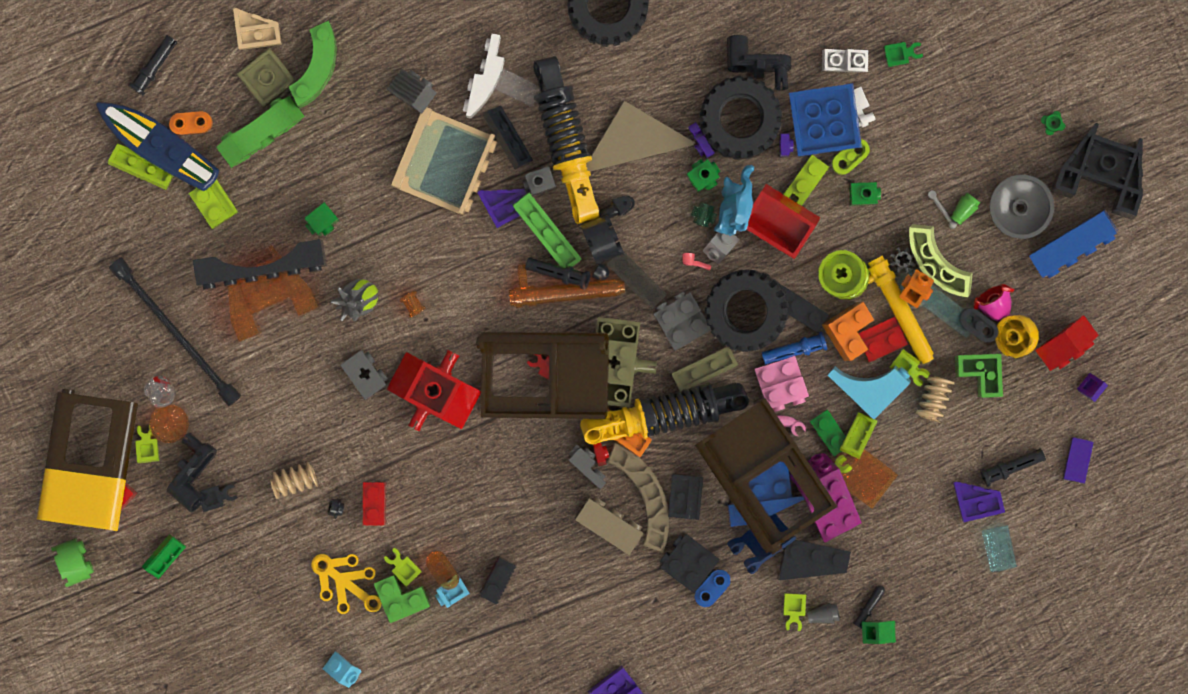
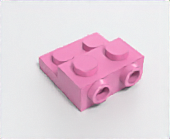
M795 356L754 369L763 398H766L774 412L785 409L784 404L790 402L793 403V406L806 402L805 398L809 397Z

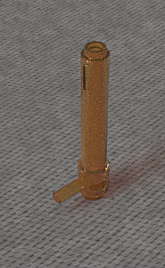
M518 265L519 287L509 290L511 307L523 308L524 305L535 307L537 304L621 296L622 293H625V284L620 279L589 282L585 290L573 284L542 287L528 286L526 265Z

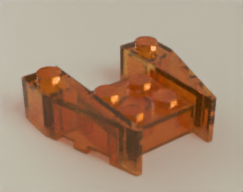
M270 245L268 247L273 258L253 267L273 263L283 256L274 246ZM288 273L279 274V278L267 279L264 276L258 277L257 282L245 283V280H239L237 285L228 286L230 318L239 342H245L262 334L254 314L290 298L300 317L320 309L312 288L300 275L288 276Z

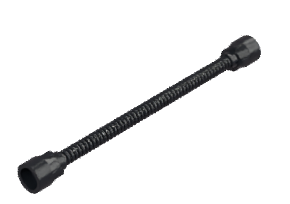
M120 257L109 266L110 271L119 280L129 284L141 300L149 306L148 308L154 312V315L163 323L166 329L172 333L173 337L181 343L180 345H183L182 347L206 372L205 374H208L207 376L213 380V383L219 390V396L229 407L241 397V394L214 372L184 335L178 331L179 329L171 323L172 321L159 306L144 292L145 290L133 278L134 276L131 274L132 269L124 259Z

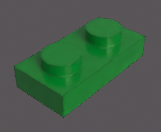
M828 410L809 421L833 457L842 452L840 448L846 436Z

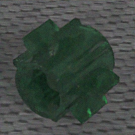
M702 202L699 203L698 207L694 206L690 215L694 217L693 223L708 228L709 223L714 224L717 214L713 213L715 207Z

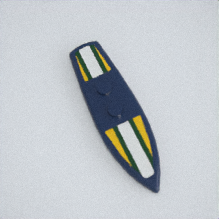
M103 102L96 104L107 127L124 145L140 157L201 191L207 190L216 181L220 172L219 169L181 137L157 120L123 105Z

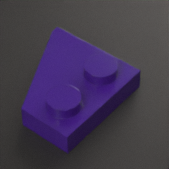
M524 189L480 190L477 193L495 226L499 228L520 216L512 205L523 197L526 191Z
M953 482L962 522L1005 513L1000 491L961 482Z

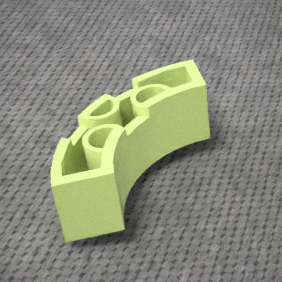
M912 224L909 227L911 250L922 272L933 279L934 283L943 290L958 296L969 297L973 273L956 268L942 256L935 242L934 226Z

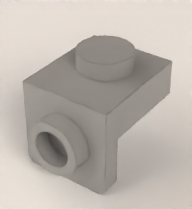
M718 232L703 249V252L709 259L720 264L740 239L735 235L729 236Z

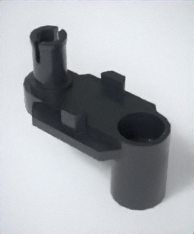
M732 35L727 38V69L730 72H754L755 79H763L764 72H775V89L780 91L781 82L782 91L788 89L787 72L792 68L791 56L786 54H748V37Z
M189 432L185 435L188 439L183 438L182 444L194 452V455L188 462L183 458L177 464L181 471L169 484L167 492L189 512H194L201 506L205 497L192 484L215 457L217 450L209 443H202Z

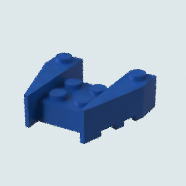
M778 462L749 483L750 488L769 516L804 500L803 496L792 497L789 469L784 462ZM734 504L727 505L730 526L747 525Z

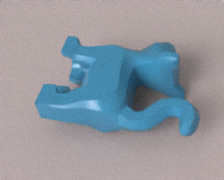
M753 165L744 167L741 173L742 185L733 183L730 178L725 177L724 187L721 191L723 201L720 206L719 223L715 226L714 231L732 236L736 234V231L742 232L747 229L753 208L752 183L749 180L750 174L754 171Z

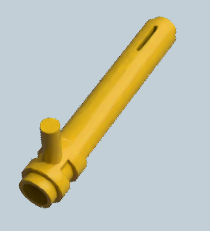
M882 255L869 262L870 268L868 270L870 274L868 284L875 281L877 287L881 288L918 361L925 364L933 360L934 353L908 303L899 297L902 291L895 280V273L888 267L890 265L888 260H885Z

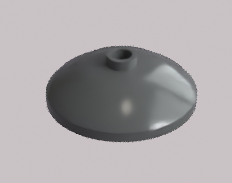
M1015 175L1003 180L995 188L990 199V215L995 226L1005 235L1016 239H1027L1040 234L1050 224L1054 214V200L1049 188L1041 180L1029 175ZM1017 204L1023 206L1022 212L1016 210Z

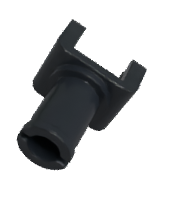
M631 196L611 199L610 205L599 210V216L608 214L610 219L617 215L622 217L634 208L635 200Z

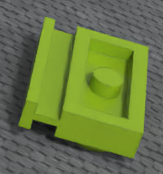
M217 179L205 191L196 188L189 192V195L212 229L238 213Z

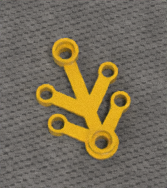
M319 554L313 558L311 567L314 573L319 575L321 585L320 598L323 601H329L333 597V591L329 589V575L336 583L337 611L340 614H346L350 610L345 588L364 602L367 611L377 612L381 608L382 603L379 596L369 595L350 581L364 578L367 580L373 579L376 576V571L373 567L340 573L333 567L344 565L354 567L359 563L358 556L350 554L347 557L331 559L328 555ZM351 556L356 558V563L353 565L348 562ZM320 561L326 562V567L324 569H321L318 564ZM371 569L373 576L367 577L365 574L366 570ZM329 591L330 598H324L323 592ZM375 599L378 603L377 606L371 607L370 600ZM343 603L347 605L345 612L340 610V605Z

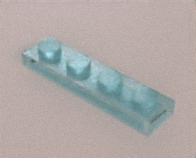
M910 270V272H909L908 274H909L910 276H912V274L914 273V271H913V270ZM900 284L899 288L903 290L904 286ZM932 285L931 289H933L931 296L927 301L923 300L921 305L967 339L971 333L960 325L958 319L960 312L964 309ZM967 315L966 321L970 322L972 320V316Z

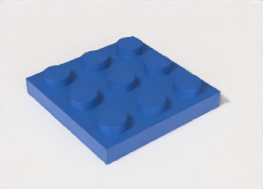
M853 83L789 93L798 156L862 147Z

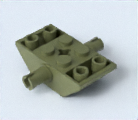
M602 317L597 319L596 333H607L609 336V360H612L614 356L617 357V361H620V365H616L615 369L611 368V364H609L608 405L630 407L634 374L636 372L656 375V368H648L647 366L657 367V361L642 360L636 357L640 322Z

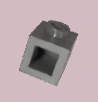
M549 166L525 174L526 180L523 181L526 193L531 192L532 196L556 188Z

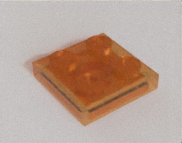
M864 449L860 459L856 458L851 464L852 470L844 473L843 479L848 491L873 509L898 474Z

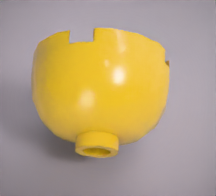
M1011 315L1003 318L997 324L998 335L995 341L998 349L1004 355L1020 358L1031 353L1036 348L1039 340V331L1036 324L1030 318L1024 315Z

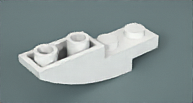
M492 34L491 39L487 38L484 51H488L487 59H482L480 72H484L483 75L474 74V79H469L467 91H471L469 99H465L463 112H467V118H472L480 111L499 81L505 62L503 57L497 56L501 40L500 35Z

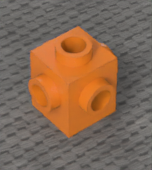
M916 269L912 276L908 274L901 285L904 288L899 297L915 308H918L923 300L927 301L933 292L931 286L934 280Z

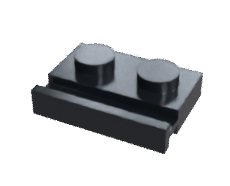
M672 474L668 517L699 520L703 477Z

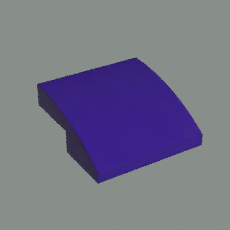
M622 665L588 691L589 694H643Z

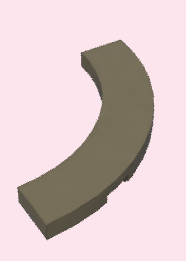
M614 442L607 463L614 465L629 476L639 489L646 506L647 532L643 546L663 553L669 532V517L662 487L652 470L642 459Z

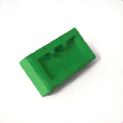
M169 534L142 565V568L159 579L186 546Z

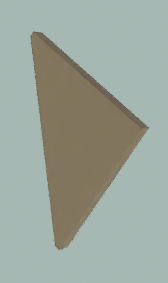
M624 101L592 154V160L586 164L588 171L592 172L691 147L695 142Z

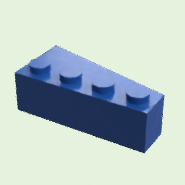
M1104 209L1098 215L1087 219L1078 227L1071 229L1060 236V238L1053 240L1030 254L1029 257L1042 278L1045 276L1051 278L1060 272L1058 268L1065 264L1068 268L1078 262V256L1083 253L1085 256H1088L1097 250L1095 246L1103 242L1106 245L1116 239L1114 235L1117 234L1118 230Z

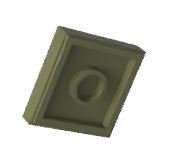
M268 48L237 73L238 77L263 108L286 91L289 86L297 82L271 48Z

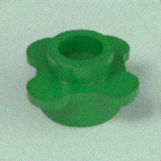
M1054 111L1053 114L1049 116L1044 115L1041 118V123L1045 125V133L1047 135H1053L1058 130L1063 131L1066 127L1059 111Z

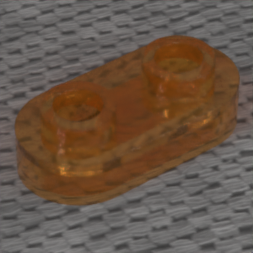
M440 551L430 553L426 559V566L437 583L445 590L455 588L459 583V575L448 558ZM441 562V565L436 567V564ZM452 577L450 582H446L448 578Z

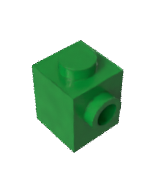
M877 182L851 183L849 185L850 206L877 205L878 200H881V188L877 187Z
M324 202L305 217V220L308 222L305 226L312 235L317 233L319 236L322 234L326 236L335 229L333 225L339 219Z
M875 620L862 622L863 644L896 642L895 621Z

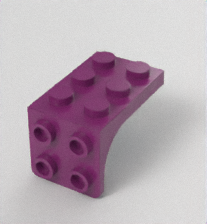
M825 453L812 456L807 461L838 506L814 522L821 540L825 543L862 522L840 469ZM789 471V477L801 492L810 514L813 513V505Z

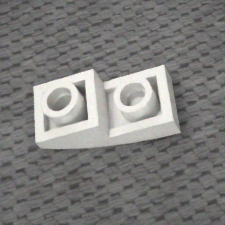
M824 49L822 50V71L868 72V50Z

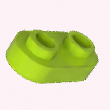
M861 139V154H856L854 149L839 152L832 160L834 172L839 175H845L852 171L868 156L870 151L868 143ZM839 161H845L846 167L840 168L838 165Z

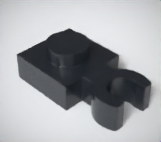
M219 485L199 491L205 497L201 504L203 512L225 506L224 499L228 501L236 500L238 498L237 495L233 497L228 495V490L234 488L235 485H227L223 491H220Z

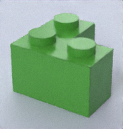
M1001 354L955 356L956 377H977L978 398L1003 397Z
M395 574L374 583L390 623L431 606L423 586L403 594Z

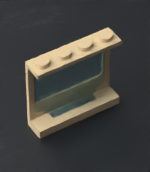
M427 107L418 118L391 185L394 188L460 215H464L465 211L469 213L473 204V200H470L472 193H477L481 181L478 179L481 172L485 173L490 161L486 159L489 152L493 153L496 148V137L494 134L490 135L436 113Z

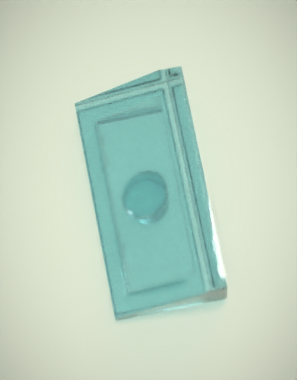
M1008 525L983 530L982 534L990 571L998 572L1017 567Z

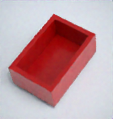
M765 184L753 204L747 230L795 259L819 222L820 217Z

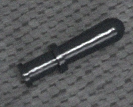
M882 585L875 587L864 608L860 609L861 613L855 622L853 621V624L862 629V622H865L868 616L871 617L872 610L885 593V588Z

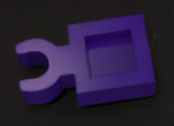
M695 122L690 125L688 129L696 140L697 145H695V148L700 157L704 155L708 159L713 156L714 151L697 123Z

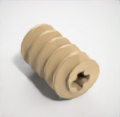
M937 376L929 377L927 381L932 385L924 387L929 393L922 394V398L926 402H919V405L924 410H917L916 413L924 419L941 423L936 418L944 416L939 409H946L947 406L942 401H949V398L944 394L952 392L947 385L954 384V382Z
M306 462V469H303L299 464L296 472L292 467H290L289 474L282 469L281 476L273 472V479H270L276 499L280 497V492L284 497L288 496V489L292 494H295L296 487L301 492L304 491L305 485L308 489H312L313 482L318 487L314 469L309 462Z

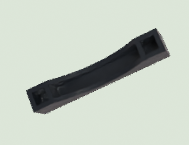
M321 239L299 242L292 251L281 259L259 267L234 266L216 257L193 260L196 286L203 287V290L216 288L215 284L224 283V286L237 285L239 280H245V283L257 282L258 277L264 276L267 279L279 278V274L288 273V276L301 274L300 270L309 269V272L322 271V267L327 266L323 240Z

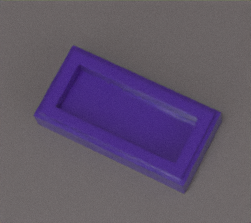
M1071 438L1063 479L1085 484L1094 442Z

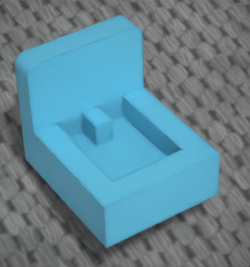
M458 575L437 588L438 594L435 596L441 606L445 604L448 608L470 594V592Z
M334 652L323 667V670L332 678L348 688L357 681L361 673L359 668L353 666L337 652Z

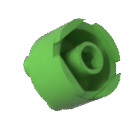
M74 538L51 547L52 552L57 551L58 555L54 556L62 580L65 578L68 580L65 583L66 587L91 578L90 574L94 570L90 560L85 561L83 554L86 553V549L82 540L77 541Z

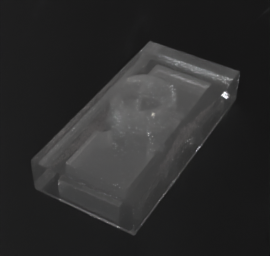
M502 69L494 89L530 107H533L536 101L534 96L540 92L538 85L505 69Z

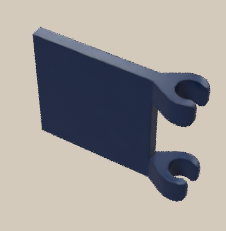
M776 513L770 516L779 531L784 532L788 529ZM751 530L741 537L729 540L727 543L731 552L735 555L739 554L745 545L755 555V557L744 561V566L750 574L756 573L762 563L775 555H772L771 552L766 554ZM791 537L782 543L781 546L785 548L796 540V537Z

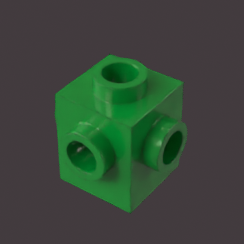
M700 159L691 166L693 170L686 174L697 193L705 188L709 191L718 184L716 180L720 178L718 166L714 161L710 163L708 159L704 162ZM706 172L708 174V177L703 178L701 176V173Z

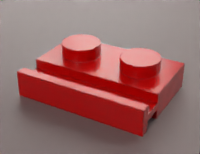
M896 317L858 333L868 348L864 352L868 362H872L908 345Z

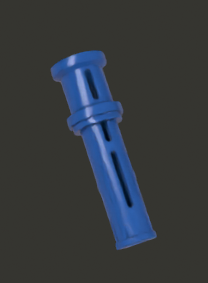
M819 332L817 336L810 338L802 337L798 342L761 353L764 363L767 365L796 355L804 354L808 356L811 352L828 349L823 332Z

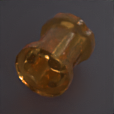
M416 290L400 299V302L404 303L410 313L408 315L409 318L426 310V307L422 306L418 300Z

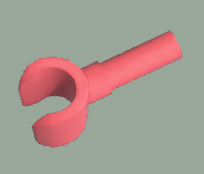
M683 254L682 262L684 265L698 266L709 271L711 270V265L694 261L695 254Z

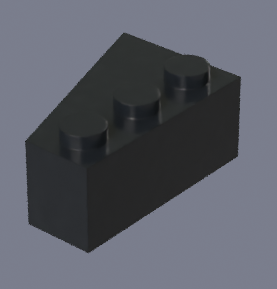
M794 540L783 550L777 579L788 580L847 573L851 552Z

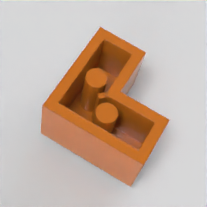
M855 302L822 324L842 359L844 361H852L868 350L857 331L874 321V318L864 302Z

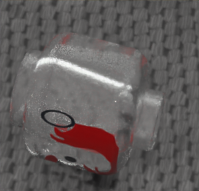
M164 376L151 378L144 387L146 397L155 407L161 408L170 405L176 396L175 388L169 379Z

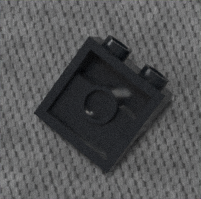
M685 533L684 536L679 535L672 544L675 548L671 553L666 552L659 562L662 563L660 566L662 570L695 593L720 559Z

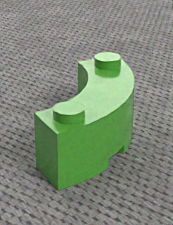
M329 21L309 30L313 40L311 63L305 74L297 82L289 86L300 109L311 103L321 94V91L330 81L335 68L337 45L335 34Z
M290 96L284 99L277 98L270 104L271 108L237 132L232 133L230 131L221 138L222 142L216 148L231 168L249 159L258 150H263L274 142L275 138L284 132L286 133L305 117Z

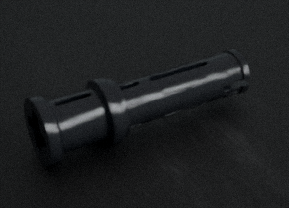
M166 35L144 67L139 68V74L128 86L144 96L145 89L151 81L155 80L156 72L178 42Z
M531 257L527 259L525 266L527 271L560 279L566 285H577L583 290L588 287L591 273L589 271L581 272L574 270L572 266L564 268Z
M1039 448L1008 462L999 461L993 467L988 469L982 468L980 473L985 485L988 487L991 486V483L1000 479L1006 480L1012 473L1046 461L1042 449Z

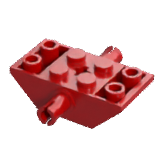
M447 350L440 366L437 367L406 352L386 389L416 406L415 408L417 409L408 426L413 428L418 420L414 429L419 432L427 416L431 414L462 429L481 394L480 390L451 376L452 373L450 372L460 356L454 353L449 361L453 354L450 350ZM436 384L439 393L438 395L434 394L432 397L428 388L430 386L434 387Z

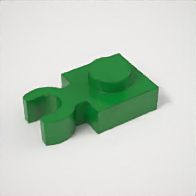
M905 42L884 46L887 68L909 64V57L915 60L921 59L923 54L917 55L914 53V48L920 47L921 43H913L909 48H906Z

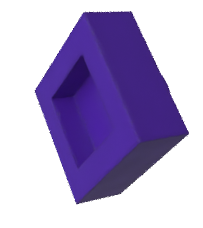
M780 134L779 136L780 157H789L790 152H793V139H789V134Z
M1089 373L1077 390L1095 402L1108 385L1095 375Z

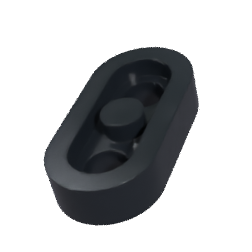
M966 308L960 312L958 319L964 329L983 342H992L996 339L998 328L986 316L973 308ZM967 315L972 316V320L970 322L966 321ZM985 327L988 328V333L986 335H984L982 332Z

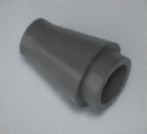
M828 603L807 611L810 624H835V621H840L837 604Z

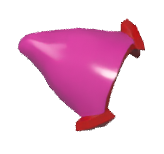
M1005 284L989 288L979 297L975 298L973 309H979L992 320L1000 322L1003 318L1010 316L1012 307L1010 292H1013L1015 289Z

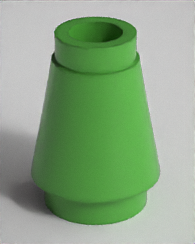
M966 193L965 196L962 195L950 218L961 225L979 209L978 205L981 202L969 193Z

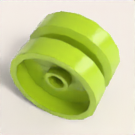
M837 250L828 254L822 260L819 267V281L822 287L833 297L841 300H852L859 297L866 290L869 283V270L866 263L855 253L847 250ZM843 273H847L846 278L842 277Z

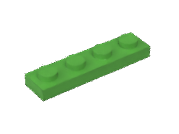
M529 192L512 205L561 267H573L582 260Z

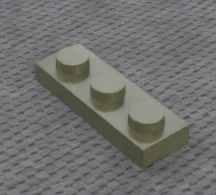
M726 347L672 373L671 375L679 391L690 389L738 366L731 349H729L730 347Z

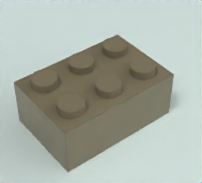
M596 496L594 499L589 497L575 520L630 555L644 534L640 531L642 526L633 520H630L628 523L622 519L624 515L614 508L611 511L604 507L606 503Z

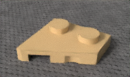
M233 8L239 50L282 45L278 22Z

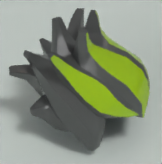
M356 279L348 282L342 289L338 287L337 290L340 297L331 300V303L339 305L335 309H342L341 321L347 315L353 321H356L360 316L367 315L374 310V306L378 301V289L367 280Z

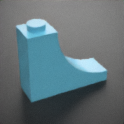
M836 366L828 373V376L873 419L911 382L909 379L910 374L901 367L899 369L897 366L883 375L872 378L853 377L842 372Z

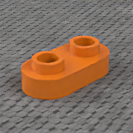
M203 111L177 113L169 121L171 131L177 135L206 133L213 125L211 116ZM200 118H203L205 120V123L202 126H199L197 124V121ZM178 120L183 121V126L180 128L176 126Z

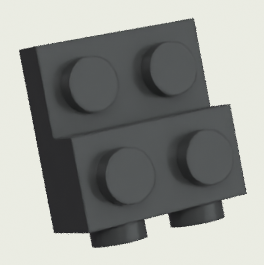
M683 291L673 297L675 302L670 305L667 302L655 308L657 312L653 314L674 351L711 330L710 326H707L706 319L691 292L686 294Z
M576 445L569 453L571 456L569 461L601 489L606 484L603 480L606 476L597 468L594 471L591 469L596 463L593 459L596 455L587 447L583 450L580 446Z

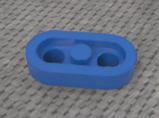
M721 569L713 571L695 592V600L698 605L702 607L713 605L729 587L730 576L726 571ZM719 576L724 578V582L720 585L716 583V578ZM703 593H709L710 597L708 600L701 598Z

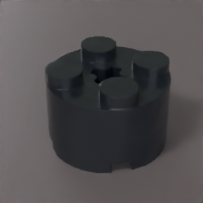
M608 214L581 225L596 264L624 254L620 242L615 243L618 241V237L614 227L609 228L613 225Z

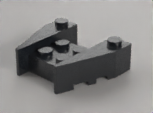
M1095 123L1057 171L1050 192L1071 199L1075 196L1080 179L1082 178L1118 191L1111 213L1133 219L1137 216L1143 198V139L1139 138L1136 140L1132 148L1096 135L1099 124Z

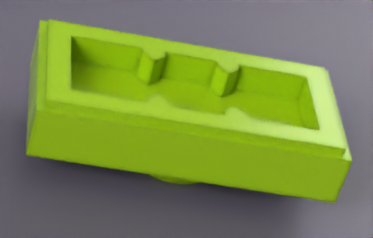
M858 412L840 451L860 459L877 424V420Z

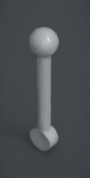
M931 190L928 193V198L933 199L949 222V227L951 229L956 228L957 223L952 221L937 199L936 192Z

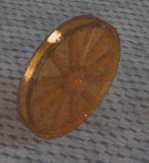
M163 405L157 408L150 419L152 434L155 438L165 443H174L182 439L189 426L186 413L175 405Z

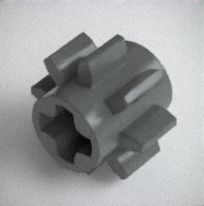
M898 247L896 248V255H889L893 258V262L889 266L895 265L897 267L896 273L900 269H904V272L907 273V266H915L911 262L914 254L910 255L908 253V247L904 252H901ZM904 255L907 263L899 265L900 261L897 257Z

